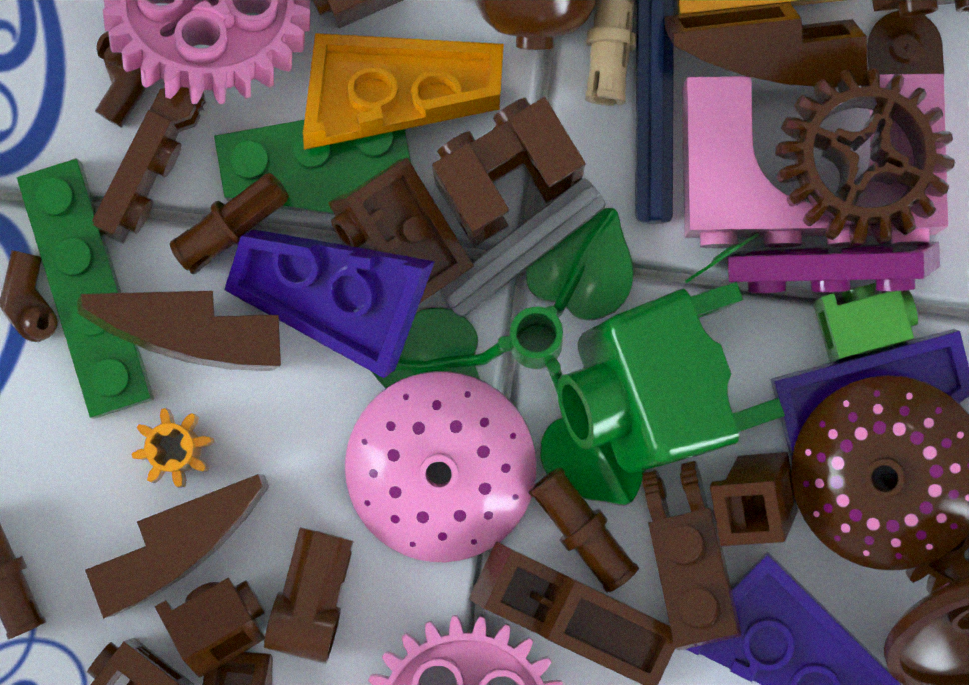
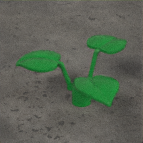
M604 208L526 269L527 286L530 292L541 300L555 302V304L546 308L529 307L519 312L511 323L510 336L500 337L498 343L483 353L475 354L478 346L477 333L473 325L465 317H460L453 310L447 308L424 309L416 312L396 370L385 378L375 373L373 375L385 389L409 376L433 371L462 373L479 379L475 366L486 365L503 353L512 351L514 358L521 365L530 369L546 368L557 392L558 380L563 375L561 365L557 360L563 343V327L558 317L567 308L572 315L582 320L593 321L602 319L615 313L625 303L632 288L634 275L632 258L616 209ZM563 418L552 422L542 437L540 458L546 474L561 467L565 471L566 477L586 500L621 506L628 505L634 501L641 486L642 473L644 471L630 473L621 469L610 442L589 450L582 449L575 443L568 432Z

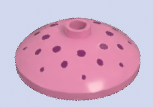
M450 371L424 372L409 376L390 385L379 393L364 409L352 430L347 445L345 457L346 484L350 499L358 516L370 532L386 546L405 556L422 561H460L477 556L493 548L496 542H501L520 522L532 498L528 491L535 486V448L529 428L514 404L499 390L478 378ZM434 462H444L450 467L452 476L447 482L437 484L429 479L427 468Z

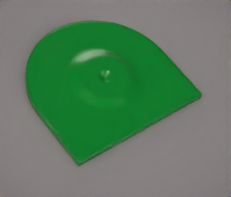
M756 233L744 242L734 244L715 256L709 265L686 279L685 283L711 268L760 234Z

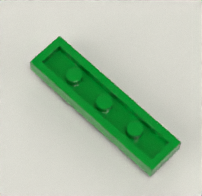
M75 158L16 177L90 418L96 419L155 400L139 347L110 334L77 313V300L81 294L122 293L104 234L94 226L92 221L97 211L81 161Z

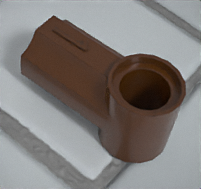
M302 527L299 528L283 593L278 592L272 607L264 639V648L327 664L339 623L341 608L337 607L352 555L353 540Z

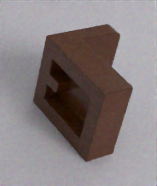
M136 638L123 641L120 647L110 642L87 670V673L94 678L90 685H114L122 674L130 679L127 685H194V683Z

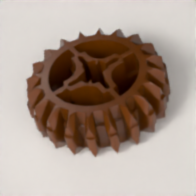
M869 68L863 76L861 87H859L851 70H844L838 76V91L826 79H821L814 86L818 102L811 97L801 95L795 102L794 107L803 119L786 117L781 125V130L797 141L780 142L776 146V156L795 161V164L780 169L777 173V178L782 183L798 180L800 187L795 189L786 198V201L793 207L799 205L807 198L814 207L805 214L803 222L807 226H812L822 215L830 218V221L826 227L825 236L831 240L839 236L845 224L850 225L849 238L851 244L857 246L865 242L868 226H871L874 238L879 244H884L891 240V222L903 235H907L916 229L912 212L919 217L927 219L936 211L933 202L927 195L942 197L948 192L949 185L933 173L948 172L954 168V158L936 153V149H940L953 141L952 133L950 131L933 133L930 127L943 116L942 109L939 107L932 108L923 114L917 107L926 96L925 89L917 88L908 98L899 94L904 85V77L902 75L895 74L886 87L881 88L878 70L876 68ZM852 108L873 110L870 119L865 123L861 131L850 132L837 128L833 133L820 127L826 118L843 110ZM894 121L904 131L911 144L914 166L909 165V157L896 151L891 143L890 131ZM874 134L869 146L872 148L870 159L874 163L855 180L859 171L857 166L859 155L851 151V148L856 151ZM814 147L822 150L821 157L834 163L839 170L840 181L836 191L837 196L827 188L820 178L814 160ZM877 181L891 185L896 181L908 186L904 195L892 204L871 208L856 206L859 195L865 191L869 182Z

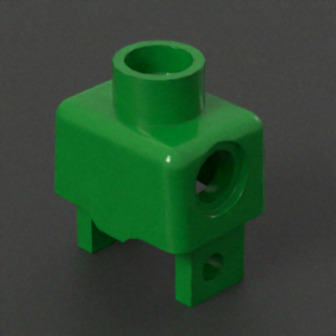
M737 282L694 296H690L685 289H679L619 313L600 325L582 333L577 347L584 368L562 375L558 380L557 387L558 403L562 418L575 443L582 449L589 450L610 442L621 469L626 472L637 473L736 444L739 440L740 431L785 416L779 398L732 413L728 398V382L731 377L729 365L721 344L712 340L705 332L699 318L717 313L742 301L743 297Z

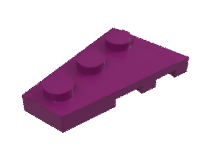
M939 242L919 245L912 252H893V247L883 244L842 248L841 253H829L828 248L820 247L739 251L728 256L729 282H748L749 293L786 291V281H811V291L813 292L850 290V280H876V290L878 291L916 289L915 279H925L940 267Z

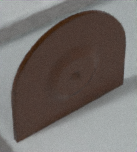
M898 10L883 16L874 25L867 43L868 69L876 68L879 75L944 74L941 35L929 18L924 15L901 18Z

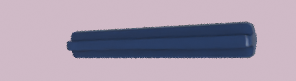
M637 0L635 217L637 221L647 224H663L670 222L673 218L674 45L665 30L664 16L674 15V0Z

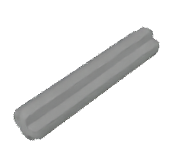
M586 178L580 179L472 263L474 267L443 287L440 291L444 300L460 317L466 316L601 212L606 205L603 197Z

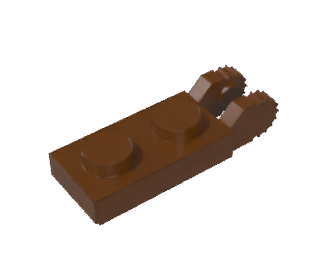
M165 87L159 90L92 219L94 226L101 233L124 244L130 231L137 234L142 229L153 205V200L147 196L157 176L160 175L165 178L173 169L181 150V143L175 140L179 132L196 127L201 117L199 112L204 110L203 105L206 104L203 99L205 97L204 93L197 104H192L189 88L181 87L171 99L165 97Z
M696 461L681 464L680 473L682 487L686 493L691 512L670 517L666 487L658 471L642 473L646 502L652 518V522H648L675 648L677 650H684L741 637L740 624L723 548L720 545L715 512L708 507L703 481Z

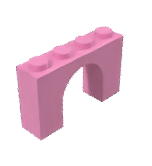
M895 74L880 75V87L885 88ZM899 74L904 77V85L899 94L908 98L917 88L925 89L926 96L917 107L923 114L932 108L939 107L942 109L943 116L930 127L933 133L945 131L944 74ZM687 77L682 88L685 238H700V247L729 248L738 243V237H752L759 233L758 237H764L765 247L786 248L801 246L802 236H825L830 218L822 215L812 226H807L803 222V218L814 206L810 202L802 201L799 205L791 207L786 201L788 195L778 190L766 178L758 165L753 148L751 77ZM894 121L890 131L891 143L896 151L909 157L908 164L914 166L911 144L904 131ZM874 134L870 137V144L874 137ZM946 146L936 149V153L946 155ZM871 159L869 160L868 168L874 163ZM947 172L933 173L947 183ZM877 181L869 182L865 191L859 195L856 206L871 208L892 204L904 195L908 186L896 181L891 185ZM947 193L942 197L927 195L933 202L936 211L927 219L919 217L912 212L916 229L911 233L903 235L891 222V245L919 246L929 244V235H936L947 228ZM845 224L842 232L834 240L827 238V245L832 247L857 246L851 244L849 238L850 225ZM868 226L867 236H874L871 226Z

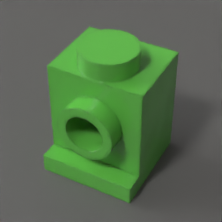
M876 283L842 292L844 304L841 305L837 304L834 293L822 296L813 302L829 362L914 339L911 327L918 325V314L914 299L909 290L882 293L876 290Z

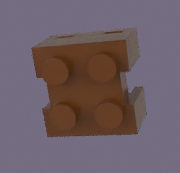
M545 97L531 105L526 98L519 99L503 108L493 117L496 126L492 131L475 140L470 131L464 132L437 150L441 159L432 164L435 185L473 247L478 246L509 227L503 217L504 214L509 212V208L494 185L496 181L523 166L544 202L548 204L583 177L586 163Z

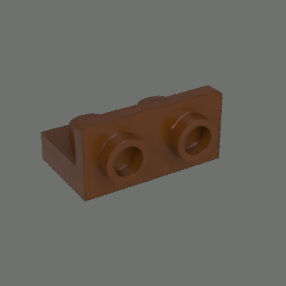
M408 158L399 159L347 194L339 195L328 202L335 214V217L331 219L333 229L344 245L435 261L420 303L474 267Z

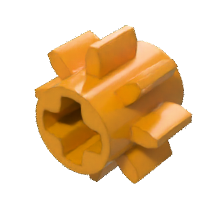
M163 408L160 412L162 424L155 428L142 424L137 426L138 431L146 437L144 449L133 452L132 458L148 460L153 466L148 473L147 480L149 482H158L167 471L172 473V480L175 486L182 488L186 486L187 481L185 471L191 468L204 472L209 470L208 465L199 459L201 448L208 447L215 442L214 438L198 437L193 431L199 420V416L190 413L185 417L182 424L178 425L175 424L174 415L170 409ZM182 433L184 436L181 439L180 446L187 451L183 460L169 459L165 463L163 459L167 451L160 445L164 436L177 438Z

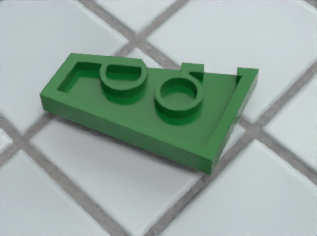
M304 120L214 135L223 192L227 201L232 200L265 174L271 173L281 182L289 196L288 200L280 208L301 212L305 210L335 215L328 202L339 195L347 194L399 159L408 158L411 162L405 129L305 150L303 144Z

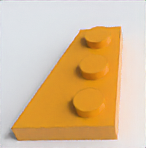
M315 33L303 128L304 150L500 110L504 44Z

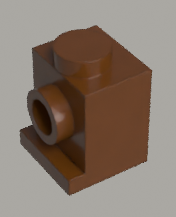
M788 452L738 456L726 479L712 481L710 485L721 546L785 542L798 513L792 487Z
M229 577L219 583L209 582L190 592L185 599V603L175 609L166 600L155 606L182 660L199 678L265 639V635L256 619L266 612L247 580L236 586Z

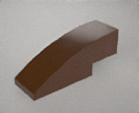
M790 2L664 16L665 30L675 47L707 63L747 77L786 85L812 87L821 79H826L834 87H838L839 74L844 70H851L855 75L858 86H861L863 76L868 70L867 36L853 19L802 25V18Z
M213 291L81 294L77 300V313L110 334L154 353L188 363L230 370L272 371L281 366L279 315L214 316Z
M254 475L137 521L146 546L85 570L103 619L115 616L153 598L186 577L215 553L248 518L268 490L269 485L265 475Z
M499 542L495 543L469 597V600L483 609L539 634L561 647L642 685L659 684L675 650L669 625Z

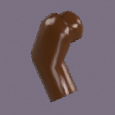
M107 31L99 38L96 51L98 57L104 59L112 84L95 109V112L122 128L145 92L146 87L142 86L140 68L129 72L123 69L122 52L112 53L109 32Z
M11 250L0 297V308L20 336L31 342H40L50 338L55 333L58 324L56 314L36 289L42 260L40 256Z

